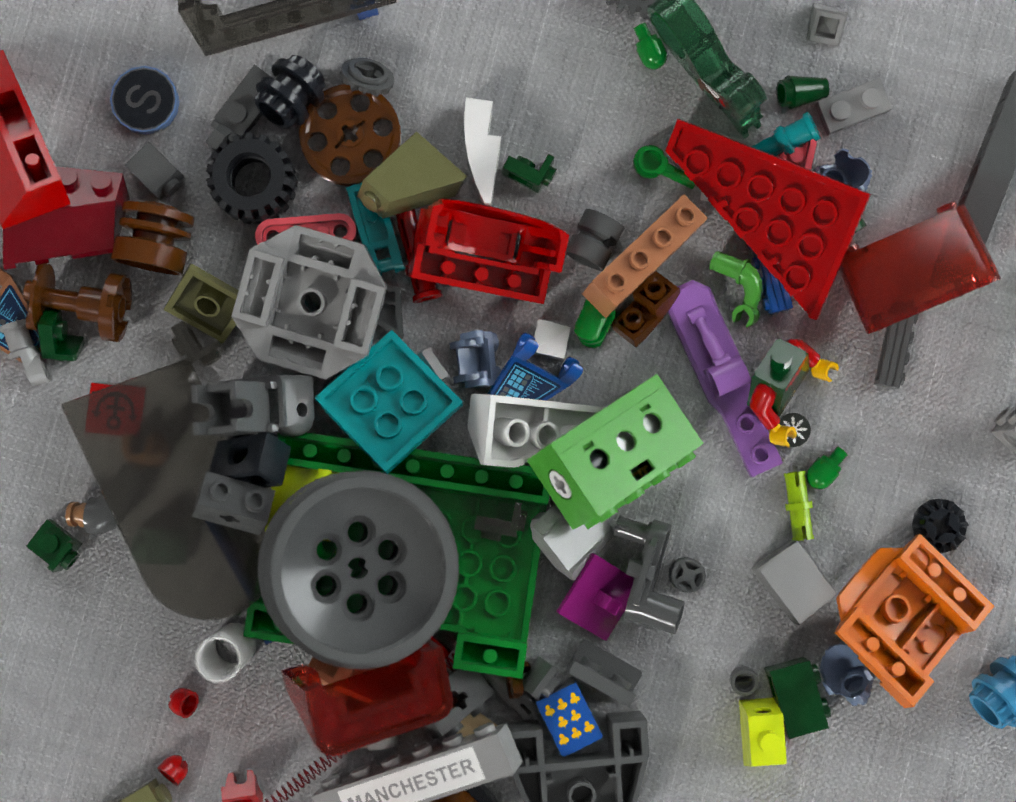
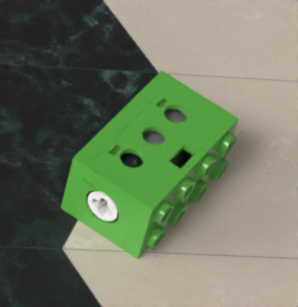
M656 374L527 459V462L572 530L582 525L589 529L616 514L618 509L626 503L629 504L645 493L644 490L652 485L655 486L671 475L670 472L676 468H680L696 458L693 451L704 443L658 374Z

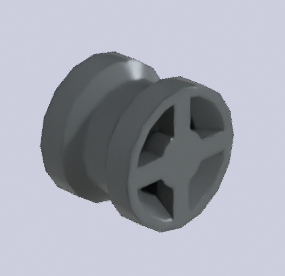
M688 557L678 558L669 568L670 582L682 592H695L705 582V569L695 559Z

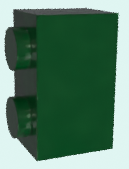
M800 657L764 667L772 698L783 713L785 736L788 739L829 728L826 718L831 717V712L826 698H821L817 684H821V676L815 663L811 664L807 658Z

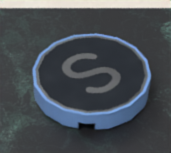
M147 66L131 68L120 75L112 87L110 97L112 112L118 121L130 131L144 135L153 134L160 129L168 127L176 117L180 103L176 87L168 75L157 68Z

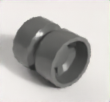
M585 209L577 225L580 232L579 234L572 235L565 254L587 267L603 271L612 254L609 247L616 246L624 226L601 212Z

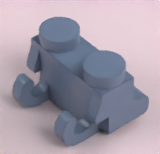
M473 330L460 334L459 341L450 343V350H456L458 376L453 377L454 384L465 383V387L471 389L494 385L495 380L501 373V369L499 366H496L495 352L499 347V339L496 333Z

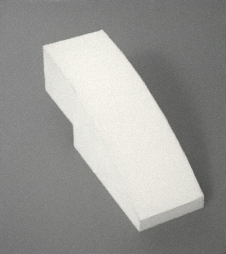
M466 97L464 133L469 170L482 204L492 206L501 149V136L489 135L493 101Z

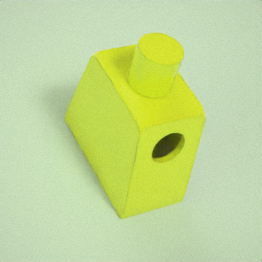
M773 698L739 700L744 766L786 764L784 718L776 701ZM758 711H767V713H757V712H758Z

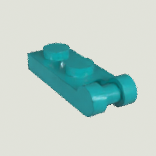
M362 183L346 187L362 244L366 246L381 277L384 272L391 270L400 272L405 270L390 217L382 219L377 213L368 210L363 205L361 199L357 197ZM388 248L391 257L378 260L375 251Z

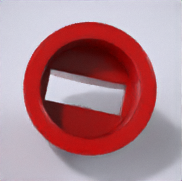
M178 688L171 692L169 696L171 701L168 702V706L174 714L188 718L197 709L199 696L190 689Z
M172 755L164 759L157 767V770L168 781L178 786L188 773V764L186 761H182L183 758L180 755Z

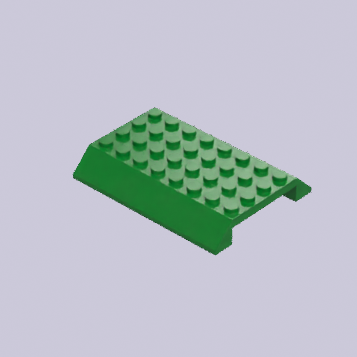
M307 432L301 436L287 438L277 433L279 440L291 447L287 466L313 470L325 469L331 470L333 473L352 471L384 473L352 439ZM415 449L388 474L401 478L424 492L441 510L452 530L459 560L458 585L450 611L439 629L458 632L453 669L522 679L541 550L532 539L530 524L532 518L539 512H546L549 493L531 466L522 465L512 468L480 465L478 458ZM359 522L352 523L348 528V537L353 542L360 540L364 533L363 526ZM322 540L317 545L316 553L320 559H327L332 555L333 545L330 541ZM389 540L382 541L378 547V553L382 559L389 558L393 553V545ZM359 558L352 559L348 564V567L352 569L351 577L359 575L362 571V568L358 565ZM325 575L317 580L316 591L319 595H325L331 591L333 586L332 579ZM388 575L381 577L377 584L378 591L382 595L389 593L393 587V581ZM257 576L254 599L248 603L243 637L294 644L279 630L270 617L262 599ZM352 594L347 599L346 606L349 612H357L362 607L363 600L360 594Z

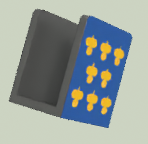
M574 676L559 683L548 698L544 695L539 700L535 698V703L563 757L602 738L599 726Z

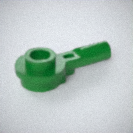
M646 145L640 148L634 155V169L642 178L653 179L663 175L692 190L696 184L685 175L684 170L668 163V157L659 147Z

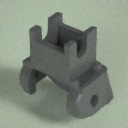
M268 375L220 381L217 384L191 385L192 403L206 405L209 409V419L206 422L193 423V435L218 436L232 439L234 436H249L255 433L278 431L281 436L287 438L301 436L311 429L315 417L314 376ZM270 389L278 390L280 424H270Z

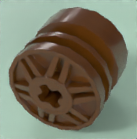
M123 201L122 212L134 216L136 219L120 218L119 225L133 231L132 237L118 236L115 238L111 259L115 262L143 270L183 276L187 252L173 246L174 241H190L191 234L177 229V227L193 228L195 217L181 212L175 207L158 202Z

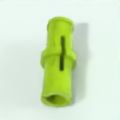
M806 471L783 473L788 497V504H785L786 511L790 512L792 540L814 539L810 508H813L812 501H808Z

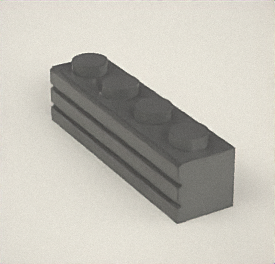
M900 301L891 303L874 385L898 389L900 385L904 384V365L908 364L910 353L907 352L908 346L913 342L914 332H912V328L919 316V312L916 311L917 305Z

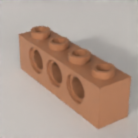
M683 194L591 281L582 295L607 318L704 224L708 217Z

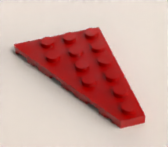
M677 119L665 150L666 153L684 170L685 175L697 185L708 198L707 200L724 220L729 222L737 235L749 245L757 255V258L781 282L789 295L793 296L807 312L808 317L818 320L871 194L685 120Z

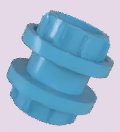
M1012 655L1008 659L998 657L990 664L992 677L981 673L972 680L973 691L969 694L970 702L975 711L993 727L1003 729L1007 725L1016 727V656Z

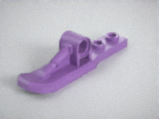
M694 280L678 286L680 294L668 311L669 317L708 403L723 417L749 476L754 477L782 464L783 462L775 445L770 442L769 431L764 427L752 409L747 406L752 380L717 307L710 287Z

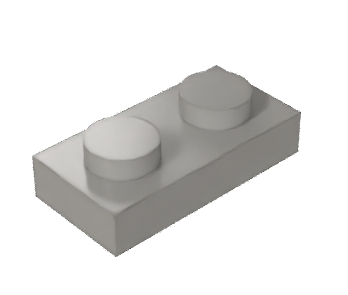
M880 78L818 101L815 104L827 136L892 110Z

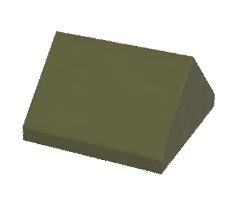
M189 264L163 310L224 343L236 326L231 316L238 290L199 267Z

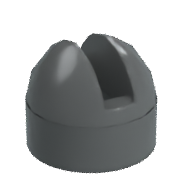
M737 666L730 675L731 687L739 695H750L758 688V677L755 671L748 666ZM737 676H751V679H749V678H736V677H737Z

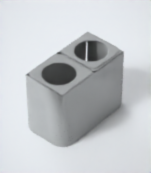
M795 540L786 542L752 567L754 574L788 618L797 625L803 623L837 594L836 590L816 567V564L799 542Z

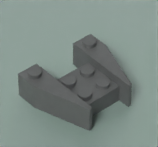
M640 710L606 713L608 751L571 754L566 757L562 755L544 757L543 731L538 720L506 722L523 761L513 774L523 801L637 802L649 758L647 719Z

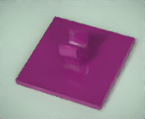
M592 553L556 612L607 641L625 612L634 578L626 575L622 570Z

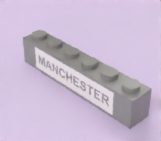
M490 722L474 729V734L463 737L462 733L451 735L442 741V745L432 748L430 743L424 744L412 750V755L401 758L400 754H395L382 760L380 766L371 768L370 764H366L352 770L350 776L341 778L340 774L328 777L320 782L322 787L311 798L313 802H430L513 775L523 761L507 723L494 726V723Z

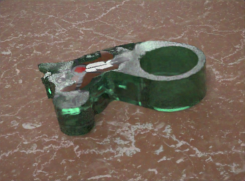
M656 0L647 8V13L662 41L695 83L724 112L739 134L746 139L749 136V127L753 125L756 129H759L761 127L759 120L763 117L759 106L767 100L765 91L751 73H744L741 68L729 59L712 25L694 0Z

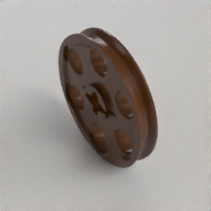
M346 84L333 86L323 91L324 100L318 107H314L311 103L308 105L309 117L303 125H300V145L305 158L318 175L337 185L352 186L362 183L376 169L369 168L364 164V157L368 152L378 151L382 154L384 161L401 146V127L394 108L382 94L376 97L371 93H366L364 96L369 98L370 106L366 111L357 112L352 109L351 102L353 98L363 95V93L359 90L352 91L350 85ZM330 102L337 106V114L332 119L326 120L319 116V108L322 104ZM381 119L389 120L393 124L392 132L387 136L377 135L374 132V126L377 121ZM347 128L350 131L359 129L356 132L357 141L353 142L349 139L344 142V130ZM315 134H321L327 138V145L321 151H313L309 148V140ZM339 158H344L350 163L348 173L342 176L333 174L331 170L332 163Z

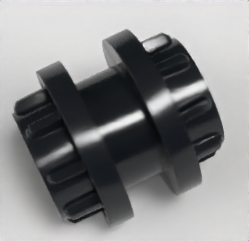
M292 55L289 59L279 58L272 65V73L275 78L262 77L256 84L258 94L254 97V101L258 110L270 122L280 128L288 129L293 125H303L308 119L309 113L305 107L306 105L308 106L310 103L314 107L320 105L324 100L323 89L326 87V83L321 72L307 59L298 55Z

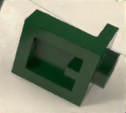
M547 155L540 171L534 169L536 165L532 161L522 156H518L517 159L508 156L503 166L502 175L538 193L542 185L546 187L550 185L557 169L552 167L554 156Z
M45 309L38 323L42 359H54L62 362L76 361L85 344L84 337L67 335L68 324L67 321L62 319L61 310Z
M47 519L26 547L49 564L47 569L51 572L62 571L63 568L68 570L80 556L77 550L83 543L52 519Z

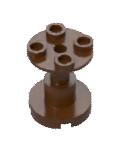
M39 264L36 267L34 279L27 280L24 285L23 298L29 301L26 328L38 331V323L45 309H57L76 312L78 320L98 322V331L102 340L120 342L125 335L129 322L123 320L125 311H131V280L126 278L127 275L111 273L107 277L103 289L82 286L79 292L56 289L55 272L51 264Z

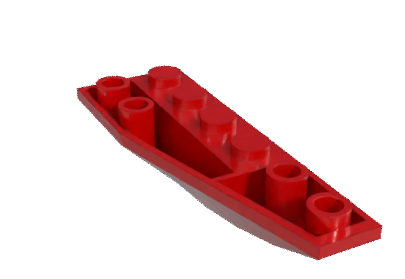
M2 49L0 50V224L5 229L71 203L33 114Z

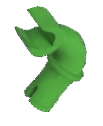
M716 251L711 259L709 269L736 280V284L743 285L745 293L743 304L734 309L732 318L733 322L740 321L742 313L745 311L749 315L746 327H750L759 320L760 313L757 306L763 292L762 279L757 269L751 264V260L746 258L742 261Z

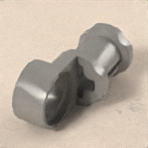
M26 319L0 326V333H4L10 351L7 355L8 359L21 358L30 383L33 386H38L52 381V371L47 359H42L38 346L33 345L29 330L26 328Z

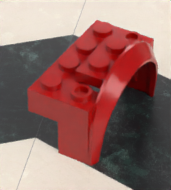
M438 199L428 205L427 209H420L407 276L544 304L551 271L562 272L569 235L551 223L524 214L467 201ZM519 233L521 236L517 257L513 259ZM455 251H459V252H463V253H468V254H473V255H478V256H483V257H488V258L497 259V260H502V261H507V262H498V261H494V260H489V259H484V258L469 256V255H465V254L456 253Z

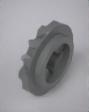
M354 58L345 61L341 67L340 75H342V82L350 85L352 91L359 90L363 95L371 93L373 96L378 97L380 93L388 94L390 88H393L394 75L378 61L369 58Z

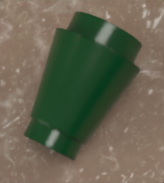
M786 76L783 80L777 82V101L781 107H787L791 110L822 98H827L829 96L828 80L818 77Z

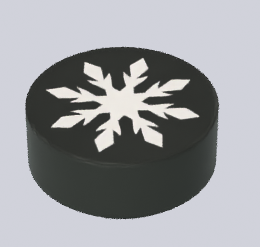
M789 413L780 417V425L796 429V438L787 437L790 447L800 446L808 440L811 427L803 415Z

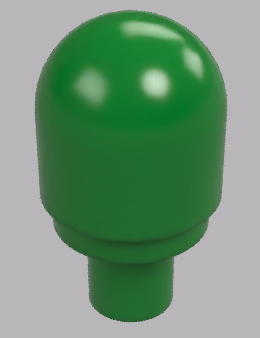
M646 22L633 28L640 41L635 44L637 47L636 51L645 67L656 70L666 63L667 51L661 38H658L657 34L651 35Z
M837 446L828 457L824 454L818 457L807 470L806 478L809 485L819 490L828 488L840 475L839 472L842 469L839 465L848 454Z

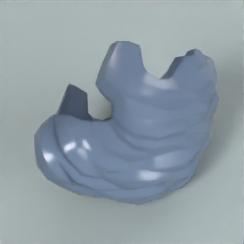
M843 148L835 153V164L817 166L813 169L814 172L865 192L872 178V170L869 164L862 157H852L848 153L849 150Z
M844 642L830 646L825 651L820 664V672L823 677L822 684L828 695L840 694L852 706L867 704L876 676Z

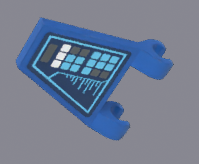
M523 333L517 342L512 356L487 394L547 401L572 385L583 373V368L579 365L578 360L568 357L564 361L557 377L530 363L527 360L535 354L539 344L535 341L534 336Z

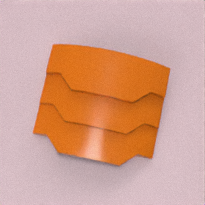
M917 534L903 548L877 549L853 575L836 597L841 622L834 633L858 655V659L880 680L879 684L903 708H911L918 703L934 683L929 674L960 635L975 631L995 606L921 534Z

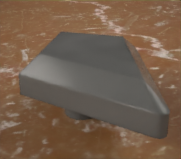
M386 284L387 291L377 324L388 332L393 330L403 339L401 288Z

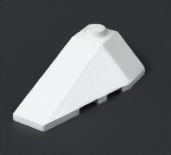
M471 393L467 428L480 465L515 468L525 465L524 463H527V459L605 407Z

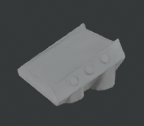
M555 503L547 512H539L534 516L530 524L534 542L552 565L572 581L580 574L592 553L597 555L614 537L612 527L606 520L602 523H597L589 529L582 525L572 530Z

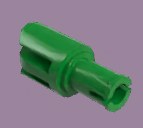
M586 299L574 327V332L582 345L592 349L601 346L617 312L614 310L605 318Z

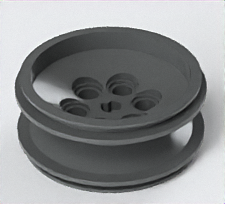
M352 471L336 473L319 478L303 486L291 495L277 510L265 531L259 551L258 581L264 605L275 625L292 643L310 656L324 663L348 669H369L386 666L411 655L431 639L446 619L458 585L459 560L457 546L452 530L441 510L424 492L401 478L380 472ZM359 522L363 526L364 533L360 540L353 542L348 537V528L352 523ZM327 539L333 545V553L329 558L322 560L318 557L316 548L320 541ZM384 540H389L393 545V553L387 559H382L378 553V547ZM359 558L358 565L362 568V571L359 575L351 577L352 569L348 567V564L352 559ZM388 575L393 581V587L389 593L382 595L378 591L377 584L381 577ZM322 576H329L333 582L331 591L328 594L319 595L316 591L317 580ZM358 593L363 600L362 607L357 612L351 613L346 606L347 599L352 594Z

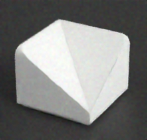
M538 319L534 338L539 346L535 355L564 360L571 327Z

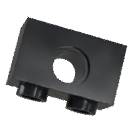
M272 432L249 436H234L232 439L217 441L209 472L265 488L282 486L291 447L279 440V437Z

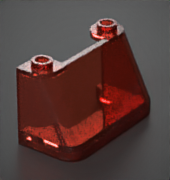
M956 201L950 202L936 209L938 215L862 248L859 247L858 243L849 246L839 272L867 335L1001 279L998 269L965 204L958 206Z
M432 640L427 641L417 651L397 662L322 686L318 672L311 666L304 664L281 670L285 689L315 747L324 755L330 757L339 756L440 721L447 717L453 707V695L443 648Z

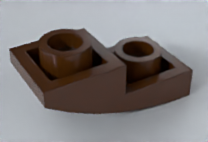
M655 271L632 293L634 301L613 320L611 324L613 330L637 348L670 310L680 294V288Z

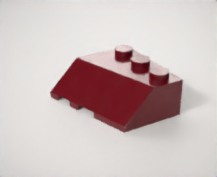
M56 166L71 204L3 229L4 270L17 268L18 263L35 261L36 265L49 263L50 258L70 256L72 259L112 253L115 238L120 236L122 226L119 225L120 218H125L126 214L122 212L123 201L130 200L123 173Z

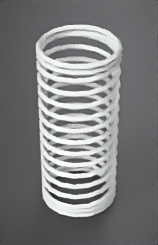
M229 623L222 626L198 647L195 654V664L198 672L205 679L212 682L228 681L254 656L256 639L243 637L245 625ZM217 639L228 641L236 648L238 663L226 662L218 655L216 650Z

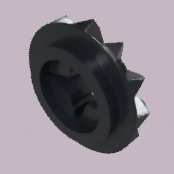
M933 499L925 502L917 509L913 517L912 529L914 536L921 534L940 553H946L956 550L960 543L966 539L965 534L969 524L964 516L965 511L960 509L953 501ZM945 517V525L952 530V533L940 532L937 536V528L928 520H942Z

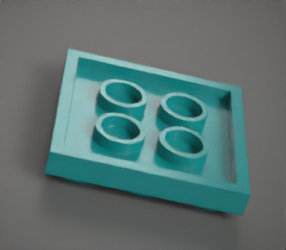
M393 330L389 331L370 348L367 357L351 365L315 397V401L385 474L393 470L463 406V401Z

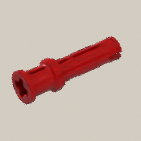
M415 209L395 215L408 262L405 269L406 275L408 274L418 224ZM410 277L415 294L412 297L413 303L428 302L442 296V291L437 289L435 282Z

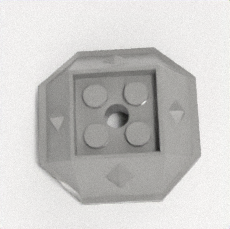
M295 225L269 240L250 248L231 317L242 331L258 360L328 379L369 355L387 286L364 244ZM313 292L318 294L321 299V306L314 313L309 311L305 305L306 297Z

